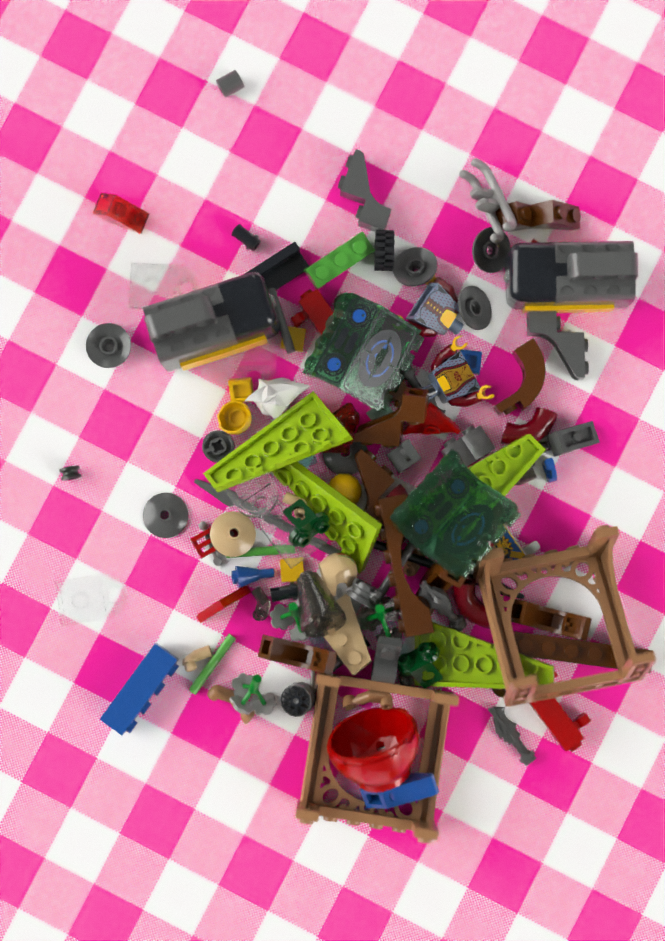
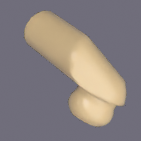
M287 491L282 502L292 505L302 498ZM297 508L294 510L296 518H301V520L306 518L304 516V509Z
M207 645L196 649L182 660V666L185 667L186 672L196 670L197 665L195 662L213 656L210 646Z

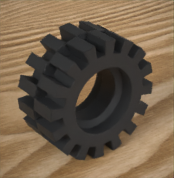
M376 229L374 271H393L395 251L394 230Z

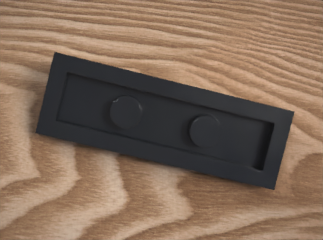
M293 242L246 273H260L264 277L268 289L275 288L278 290L303 274V270L309 267V265L300 253L297 243Z

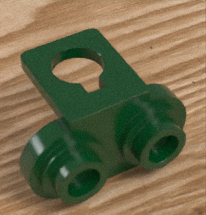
M302 499L297 500L283 511L284 515L296 527L289 536V542L295 547L307 546L313 536L318 533H325L330 527L329 516L325 512L315 514ZM297 508H302L305 510L304 516L306 518L303 520L292 516V512Z
M423 642L418 648L399 656L397 669L404 676L412 675L425 689L443 679L442 674L433 664L439 657L440 649L433 642ZM422 672L434 673V677L429 680H423Z

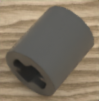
M236 69L216 80L224 98L245 88Z

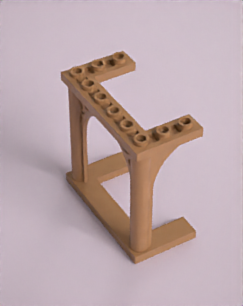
M602 525L597 527L588 545L585 547L574 545L564 551L549 550L543 555L538 556L528 554L523 556L522 559L517 560L512 558L504 559L503 548L487 547L479 552L473 578L480 586L506 689L504 696L506 707L641 681L657 661L654 651L637 655L616 584L613 565V547L620 535L618 526ZM586 563L589 568L588 573L581 577L578 576L575 572L577 565ZM569 565H572L570 571L565 572L562 570V567L567 568ZM547 570V573L543 574L541 571ZM524 574L527 575V579L520 580L518 577L523 576ZM594 574L595 578H593L592 580L595 582V584H590L588 580ZM545 577L571 579L587 588L596 598L602 610L618 670L537 686L536 675L525 677L511 624V610L518 594L530 583ZM503 578H510L516 583L517 588L509 590L502 585L501 580ZM504 595L510 596V599L506 602L503 599Z
M317 672V694L301 797L297 801L295 819H299V823L313 825L314 822H319V816H323V820L337 822V819L346 820V824L359 826L360 822L369 823V827L374 829H383V826L392 827V831L406 833V829L412 830L413 836L418 838L417 841L421 843L432 844V840L438 841L439 830L434 821L437 795L420 799L417 803L416 801L410 802L413 809L410 815H404L398 806L394 807L397 815H394L389 810L386 813L385 809L376 808L378 812H374L375 808L365 810L364 800L350 795L334 778L326 746L332 733L340 685L430 699L418 773H433L437 786H439L450 705L458 706L459 696L454 692L424 689L422 687L397 683L371 681V679L333 673L331 676ZM323 777H328L330 784H326L321 788V783H324ZM329 789H336L338 797L333 802H325L323 800L324 793ZM343 798L350 801L348 806L346 804L337 806Z

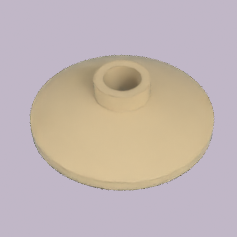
M236 511L226 512L218 516L210 529L212 545L219 553L228 557H238L247 553L252 548L256 538L253 522L243 513ZM231 529L237 530V537H232L230 535Z

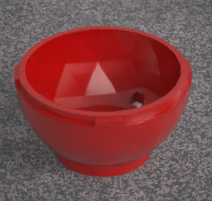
M378 707L364 710L344 719L335 726L328 739L327 753L337 770L347 779L357 783L364 791H388L402 784L411 773V765L415 760L419 746L418 726L413 716L403 708L392 707L389 710H384Z

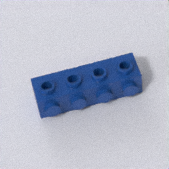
M155 643L99 720L121 736L126 732L130 734L138 724L135 721L140 713L144 715L152 705L149 702L154 694L158 696L165 687L163 681L167 675L172 677L179 668V665L176 664L179 658L159 643Z

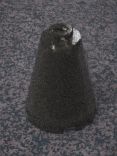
M311 570L302 572L296 580L302 633H305V636L308 638H317L329 635L328 630L335 628V631L339 630L347 621L345 612L317 572H312Z

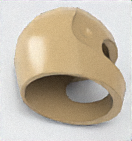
M333 553L318 563L329 597L336 596V587L339 583H345L347 588L351 587L358 574L355 561L344 553Z

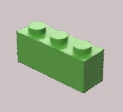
M362 231L303 271L315 289H319L374 252L375 249Z

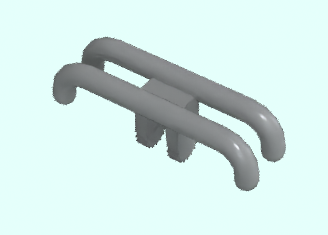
M473 158L471 165L483 173L491 189L483 188L479 180L467 170H461L459 177L465 179L472 186L473 190L470 191V196L472 199L477 200L475 204L477 210L485 212L494 231V234L490 236L491 242L500 243L504 239V231H514L517 227V221L490 167L482 160ZM499 208L507 221L502 226L495 214V211Z

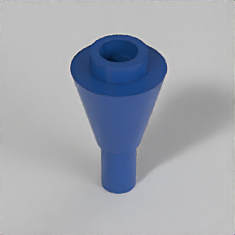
M235 566V570L231 571L232 583L237 584V588L263 578L274 577L273 568L259 570L257 568Z

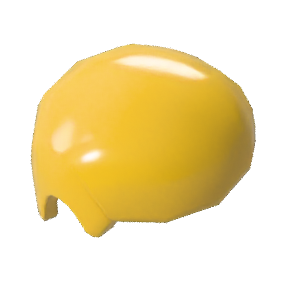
M241 401L227 402L217 414L218 427L230 435H239L247 431L252 421L249 407Z
M340 473L331 479L329 485L355 505L358 504L362 490L356 477L351 474Z

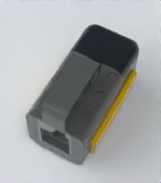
M634 241L517 243L511 247L505 258V274L503 278L505 281L506 302L512 309H522V313H528L529 311H557V313L612 312L615 308H627L635 300L636 279L638 278V253L634 252Z
M249 272L143 307L144 320L151 342L154 344L159 362L167 372L182 368L183 371L262 346L268 343L267 339L276 336L280 330V323L275 311L276 301L269 292L264 277L257 272Z

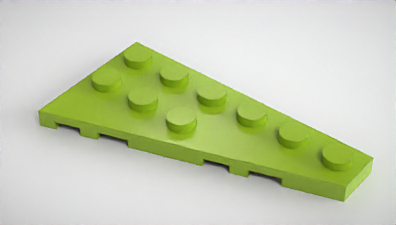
M312 391L203 474L218 493L353 439L320 398Z
M526 434L464 469L475 479L477 486L435 534L438 535L479 489H487L500 499H503L546 449L531 434ZM461 471L457 474L467 478L469 482L468 495L475 487V483L464 471ZM447 480L415 513V515H426L431 519L433 532L465 498L454 499L449 496L446 491ZM438 485L404 503V505L414 513ZM480 490L452 522L461 513L474 506L486 505L493 510L500 500L487 491ZM443 493L444 499L432 512H428L426 509L427 505L437 494ZM447 501H451L453 504L451 509L440 520H436L435 514ZM477 518V521L465 527L463 533L459 536L462 538L459 543L471 534L476 528L478 521H481ZM452 522L438 536L443 542L445 534L449 526L452 524Z
M294 462L271 471L283 486L288 485L296 496L304 499L307 502V506L315 514L325 512L329 516L330 527L324 534L329 540H335L343 549L342 553L353 558L359 574L363 572L382 524L299 462Z
M433 621L434 632L415 636V649L423 642H433L440 649L439 657L433 664L442 674L443 679L431 686L505 689L493 643ZM519 653L525 677L536 675L537 686L554 683L555 666ZM422 672L423 680H429L434 677V673ZM414 678V686H421Z

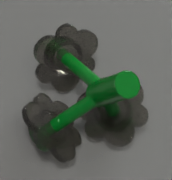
M386 596L382 598L381 604H378L375 609L366 606L361 608L357 618L360 620L359 625L362 630L369 629L373 632L382 623L383 629L376 636L377 640L379 636L396 639L402 638V633H399L397 627L390 628L387 625V622L390 620L396 622L400 616L399 610L394 609L393 599Z

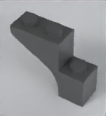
M355 149L354 155L349 154L345 165L348 168L346 176H341L338 188L341 189L340 196L364 205H359L355 217L359 219V227L373 232L376 229L385 230L391 215V208L381 205L372 196L364 153L361 150Z
M529 311L526 314L527 336L540 337L549 341L555 348L572 379L582 381L585 375L589 373V363L585 361V352H588V339L584 338V332H557L561 326L560 316H557V311Z

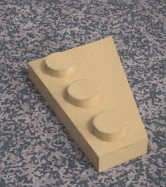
M344 594L311 619L353 676L372 662L351 598L347 594Z

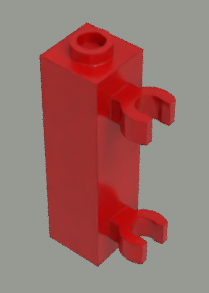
M310 289L300 296L301 300L298 301L302 311L290 319L296 328L309 319L328 347L340 321L319 290L316 289L312 292ZM341 324L329 346V350L331 353L343 355L347 367L357 345H354L350 353H345L344 348L350 339L348 334L341 348H335V342L344 328ZM359 348L355 353L348 369L351 368L360 352ZM361 352L360 356L358 357V359H357V361H356L355 364H357V363L360 361L362 352Z
M554 670V678H555V677L558 676V674H557V673L555 672V670ZM555 698L529 703L562 750L573 752L582 745L580 741L584 737L579 729L592 721L586 713H581L572 721Z

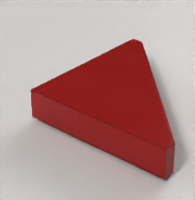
M431 402L428 403L427 417L424 423L419 425L408 424L403 429V435L422 433V435L440 433L459 434L461 432V428Z
M248 585L239 588L197 614V619L202 623L251 593Z

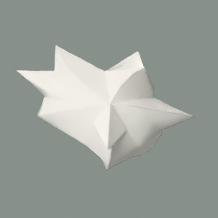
M276 378L268 381L258 379V389L247 397L245 401H253L263 415L272 416L276 419L285 410L290 409V403L311 387V385L292 382L287 378Z

